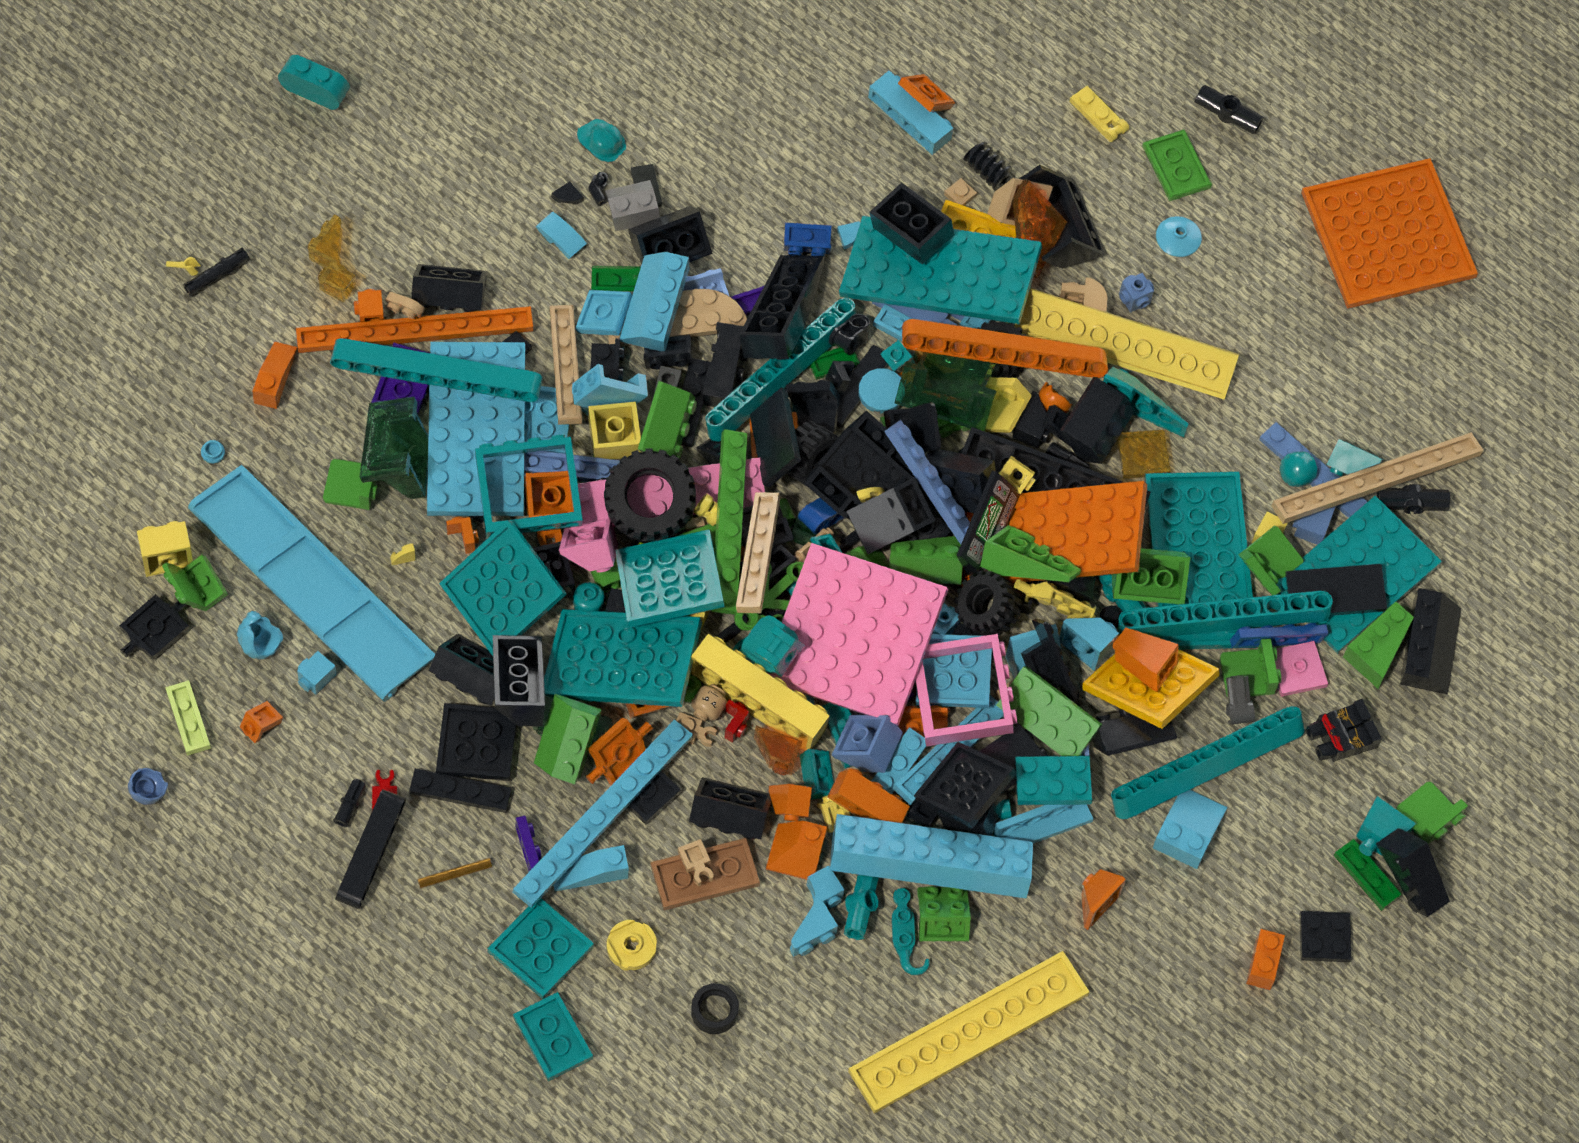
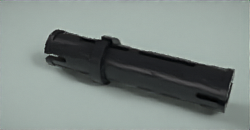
M241 247L230 256L220 258L218 263L184 283L183 287L189 293V296L192 297L226 274H232L234 269L249 261L250 258L244 248Z

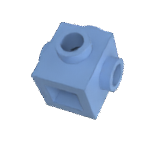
M1143 273L1136 276L1130 275L1122 281L1119 297L1131 313L1137 309L1145 308L1151 303L1154 287L1152 282L1146 279Z

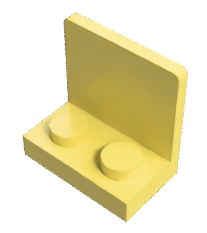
M983 377L979 386L985 391V395L991 401L975 428L985 432L1010 433L1016 426L1032 395L1017 378Z

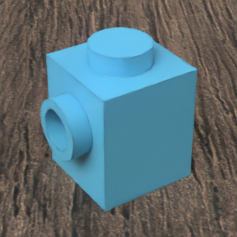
M943 603L932 634L951 635L956 630L960 621L957 617L959 614L955 612L954 607H948Z
M317 651L310 659H304L298 666V683L305 691L311 690L316 695L336 676V666Z

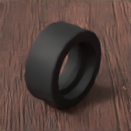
M711 983L701 987L692 999L691 1016L694 1024L701 1031L708 1034H721L734 1026L739 1013V1001L736 994L723 984ZM713 995L725 998L730 1006L728 1017L720 1022L706 1020L700 1012V1005L706 997Z

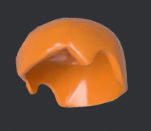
M1045 382L1038 395L1046 412L1049 406L1056 405L1062 411L1068 413L1073 405L1065 397L1058 394L1048 382Z

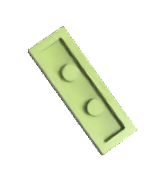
M189 680L165 687L187 756L211 749Z

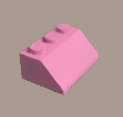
M608 518L585 523L578 527L565 528L559 548L560 554L588 571L596 570L600 573L610 570L614 566L615 550L618 548L613 523Z

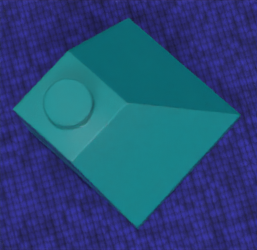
M1338 439L1326 465L1331 466L1330 472L1342 477L1344 473L1349 475L1381 464L1384 459L1349 442Z

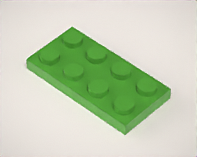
M1023 666L1009 686L1012 688L1013 701L1009 702L1010 709H1015L1017 722L1061 756H1081L1103 725L1027 666ZM1000 699L996 706L1003 711Z

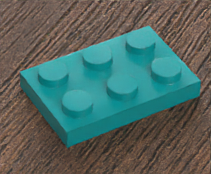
M1089 756L1015 758L1017 805L1092 804Z
M558 992L513 1014L515 1023L548 1082L593 1059L592 1052Z

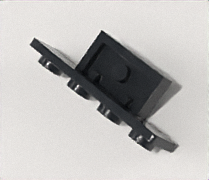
M1038 618L1032 620L1040 642L1021 652L1025 665L1054 688L1059 687L1063 695L1078 706H1081L1079 691L1072 684L1070 679L1071 672L1063 662L1061 657L1063 653L1060 646L1054 640L1052 626L1047 621Z

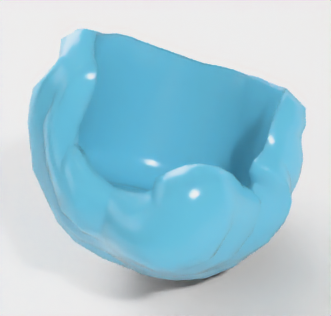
M256 611L247 613L246 618L239 625L236 634L243 652L249 657L259 660L273 655L283 641V634L280 629L273 626L267 617H262Z

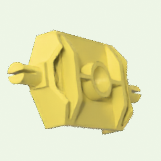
M1017 579L1014 584L1015 589L1026 594L1025 602H1028L1029 598L1034 597L1044 605L1055 606L1057 612L1068 615L1067 619L1096 617L1094 615L1096 607L1092 608L1087 601H1078L1073 598L1072 594L1058 590L1052 583L1049 584L1046 581L1039 584H1028L1021 579Z

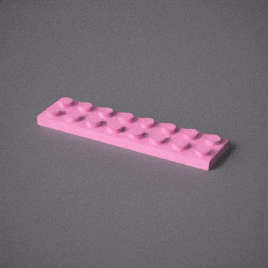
M760 458L746 459L743 508L753 505L755 492H765L760 472ZM720 463L688 468L690 475L694 479L696 506L706 493L712 496L713 501L717 503ZM645 475L639 477L630 485L627 500L629 506L637 515L645 518H654L664 514L670 508L673 492L671 486L664 478L656 475ZM606 480L578 483L582 524L609 518L604 501Z

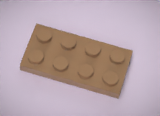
M743 838L705 848L711 860L710 864L705 867L712 870L713 881L710 882L706 875H701L699 877L701 879V886H697L694 882V871L687 873L679 855L650 862L663 910L760 886L747 839Z

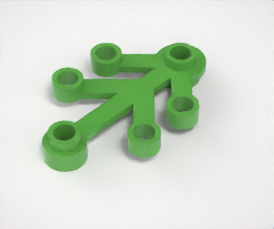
M795 562L790 564L787 568V574L770 590L769 574L772 572V567L769 564L762 610L765 608L787 610L790 600L775 598L791 583L797 582L804 563ZM794 568L798 571L797 577L793 575L792 571ZM736 612L734 621L739 629L749 631L754 628L761 618L766 616L758 615L759 613ZM744 614L748 617L747 623L742 619ZM776 614L772 616L778 618L780 622H782L784 616L781 614Z

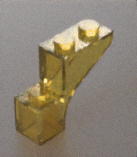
M334 214L330 221L326 220L320 234L316 238L313 237L308 244L309 259L324 267L318 275L319 289L343 303L355 288L356 279L355 275L344 268L340 262L341 218Z

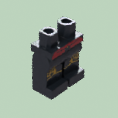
M1363 699L1354 701L1352 705L1319 715L1317 721L1308 725L1305 730L1311 741L1320 737L1323 741V744L1315 748L1316 755L1320 761L1331 759L1332 762L1376 749L1382 740L1374 721H1370L1371 715Z

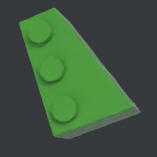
M955 536L891 543L890 569L933 583L961 585L962 565L956 556L961 545Z
M1398 602L1393 603L1347 646L1343 658L1379 689L1414 617Z

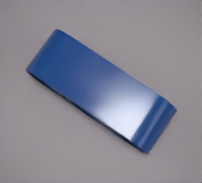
M821 498L806 505L798 515V518L814 534H818L821 529L829 528L845 519V517L839 515Z

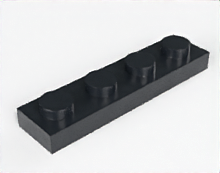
M692 358L693 364L688 365L682 390L690 392L695 396V401L697 402L695 412L690 414L688 420L690 424L689 432L686 437H683L681 445L687 447L693 446L704 403L703 390L708 365H711V362Z
M415 768L409 794L506 813L511 788Z

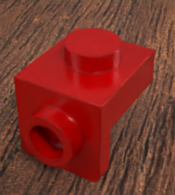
M728 700L725 712L733 716V719L725 729L724 738L733 743L736 737L741 738L746 732L749 711L742 703Z

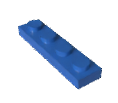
M1309 623L1304 626L1288 624L1283 627L1266 625L1261 628L1245 626L1237 630L1230 639L1232 649L1259 647L1261 639L1270 638L1272 646L1297 645L1311 641L1318 644L1327 636L1328 629L1326 625H1317L1316 623Z

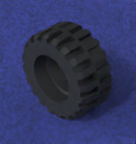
M645 448L643 452L636 450L631 452L632 455L622 457L618 465L612 467L610 475L606 478L604 501L611 523L616 526V529L621 534L624 533L627 535V538L633 541L635 539L640 540L641 543L675 537L676 533L682 532L686 528L687 522L691 520L696 506L694 479L690 475L687 466L682 464L675 455L670 456L667 454V451L661 449L657 452L653 451V448ZM656 475L664 478L669 483L673 492V500L670 508L664 514L654 518H645L637 515L628 504L627 494L630 485L639 477Z

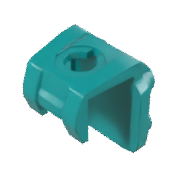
M766 616L757 622L745 638L741 650L747 659L754 664L761 665L767 673H776L782 677L805 645L799 641L798 635L775 617Z

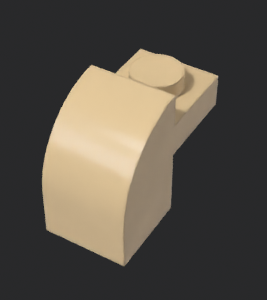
M1086 277L1084 285L1076 282H1062L1060 298L1106 312L1107 293L1098 281Z

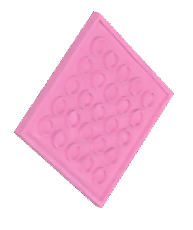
M811 543L782 620L784 625L798 635L799 641L805 647L798 653L782 677L776 673L767 674L773 678L778 677L786 683V687L793 691H799L802 694L873 717L888 715L891 718L890 722L899 726L949 589L945 586Z

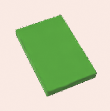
M1185 129L1143 142L1142 147L1169 201L1211 188L1212 184Z

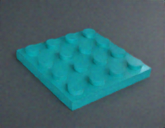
M507 520L439 583L492 656L493 635L521 636L566 595V592L510 520Z
M710 529L615 550L629 628L725 607Z

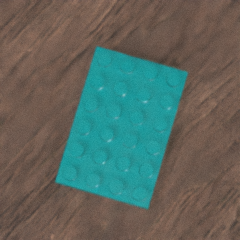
M1374 496L1302 558L1304 560L1303 563L1294 570L1381 564L1388 609L1438 568L1442 561L1389 508ZM1286 578L1278 579L1279 582L1276 585L1281 590L1278 595L1287 594ZM1384 612L1329 616L1326 620L1307 622V624L1326 625L1328 634L1323 640L1338 654Z
M562 609L544 677V698L553 699L554 695L558 694L572 700L682 707L693 664L691 656L696 650L702 626L701 618L681 616L629 628L626 613L602 611L585 613L579 610Z

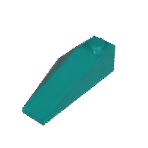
M1112 367L1106 373L1103 381L1126 395L1135 409L1133 415L1181 437L1185 436L1189 423L1136 377L1130 375L1124 369H1117L1115 367Z

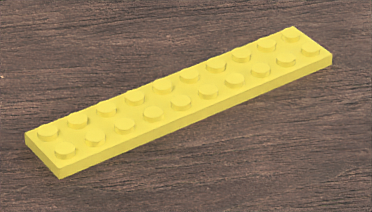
M1030 288L1021 322L1014 326L1015 328L1020 327L1023 330L1022 334H1026L1028 337L1102 348L1107 354V363L1224 400L1239 357L1237 353Z
M1062 951L850 1067L848 1072L875 1114L1089 995V990Z

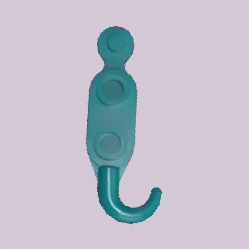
M898 888L893 894V901L897 908L893 911L891 918L892 942L900 958L903 970L910 975L918 976L927 971L930 960L925 959L924 965L920 968H914L910 964V956L915 945L914 915L907 907L910 901L909 891L905 888Z

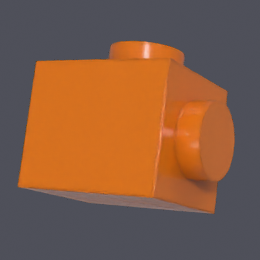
M366 289L358 292V301H354L355 315H360V322L384 320L381 290Z

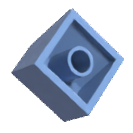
M850 715L832 756L864 772L885 773L903 732L897 725L890 722L891 718L888 715H880L879 717Z

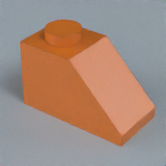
M794 784L769 786L768 791L775 814L783 815L784 820L799 822V818L809 816L812 787Z

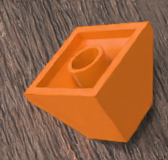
M568 471L525 474L524 491L528 518L573 512Z
M807 821L779 823L766 870L807 880L808 876L817 871L826 838L827 826Z
M1100 869L1095 875L1089 874L1083 881L1082 885L1084 888L1081 896L1084 928L1089 930L1120 897L1126 880L1123 876Z

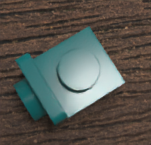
M899 340L881 353L882 358L894 372L902 366H905L908 371L916 367L913 357Z

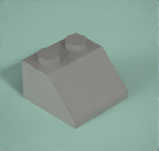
M650 180L605 190L615 231L630 229L660 217L654 189Z

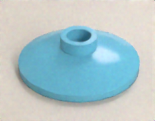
M1175 216L1167 218L1160 223L1156 231V240L1159 247L1165 253L1175 257H1185L1193 254L1199 248L1202 240L1201 231L1198 226L1185 217ZM1176 231H1181L1184 234L1179 235L1176 233Z

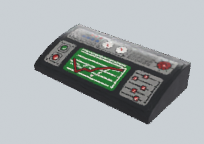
M992 471L956 555L969 576L972 574L977 575L979 571H988L980 567L985 542L1008 525L1020 497L1012 484L995 471Z

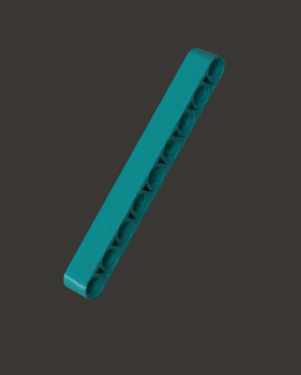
M842 298L836 301L803 330L789 359L768 360L714 407L705 418L708 437L713 441H721L724 429L735 431L750 418V414L779 388H784L786 384H789L831 347L829 337L832 331L856 314L854 301L849 298Z
M344 338L335 341L330 364L333 367L342 370L525 402L538 401L543 380L539 373Z
M1312 591L1130 609L1120 614L1118 633L1120 636L1126 627L1154 637L1237 630L1245 626L1257 628L1266 625L1277 626L1317 622L1329 618L1333 599L1328 592ZM1317 604H1322V605H1324L1325 607H1324V608H1320V607H1318V606H1316V605H1317ZM1292 607H1300L1301 610H1295ZM1269 609H1275L1278 612H1270ZM1250 611V612H1252L1253 614H1252V615H1247V614H1245L1244 612ZM1220 614H1228L1229 617H1223ZM1197 616H1203V617H1205L1206 619L1200 620V619H1198V618H1196V617H1197ZM1178 618V619H1180V620H1182V621H1181V622H1175V621H1173L1172 619ZM1149 621H1156L1158 624H1150ZM1126 623H1131V624H1133L1134 626H1132V627H1127V626H1125L1124 624H1126Z
M1290 706L1115 788L1111 792V798L1116 817L1128 819L1301 737L1305 733L1300 708Z

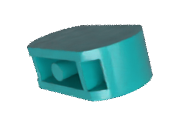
M291 55L278 74L280 84L287 91L331 110H335L340 106L350 89L348 81L340 73L299 55Z

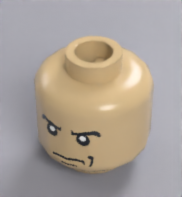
M713 684L702 686L691 701V706L695 710L694 716L703 720V722L706 720H717L726 708V693Z

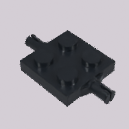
M155 594L119 625L120 630L130 639V642L120 649V652L127 658L134 650L139 649L154 661L190 630L189 625L179 615V612L187 604L176 601L173 605L163 602Z

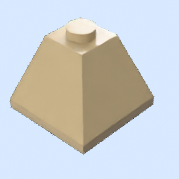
M1012 178L994 192L987 214L1001 223L1039 230L1053 187L1047 184Z

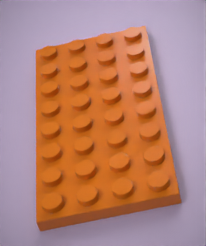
M1145 481L1019 493L1020 497L1008 525L1030 534L1035 538L1034 542L1036 544L1048 546L1050 548L1049 553L1054 556H1062L1080 568L1081 573L1077 577L1138 572L1147 484ZM967 512L966 517L969 522H971L974 513ZM963 566L961 585H958L961 588L963 587L962 582L965 579L967 581L970 579ZM1001 576L1011 583H1015L1017 579H1021L1024 582L1043 581L1042 579Z

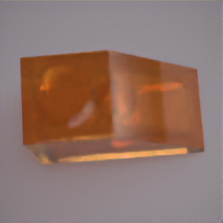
M756 725L754 740L768 767L779 775H792L802 749L803 741Z

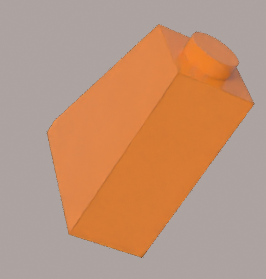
M1125 627L1120 636L1113 642L1115 660L1156 692L1178 663V644Z

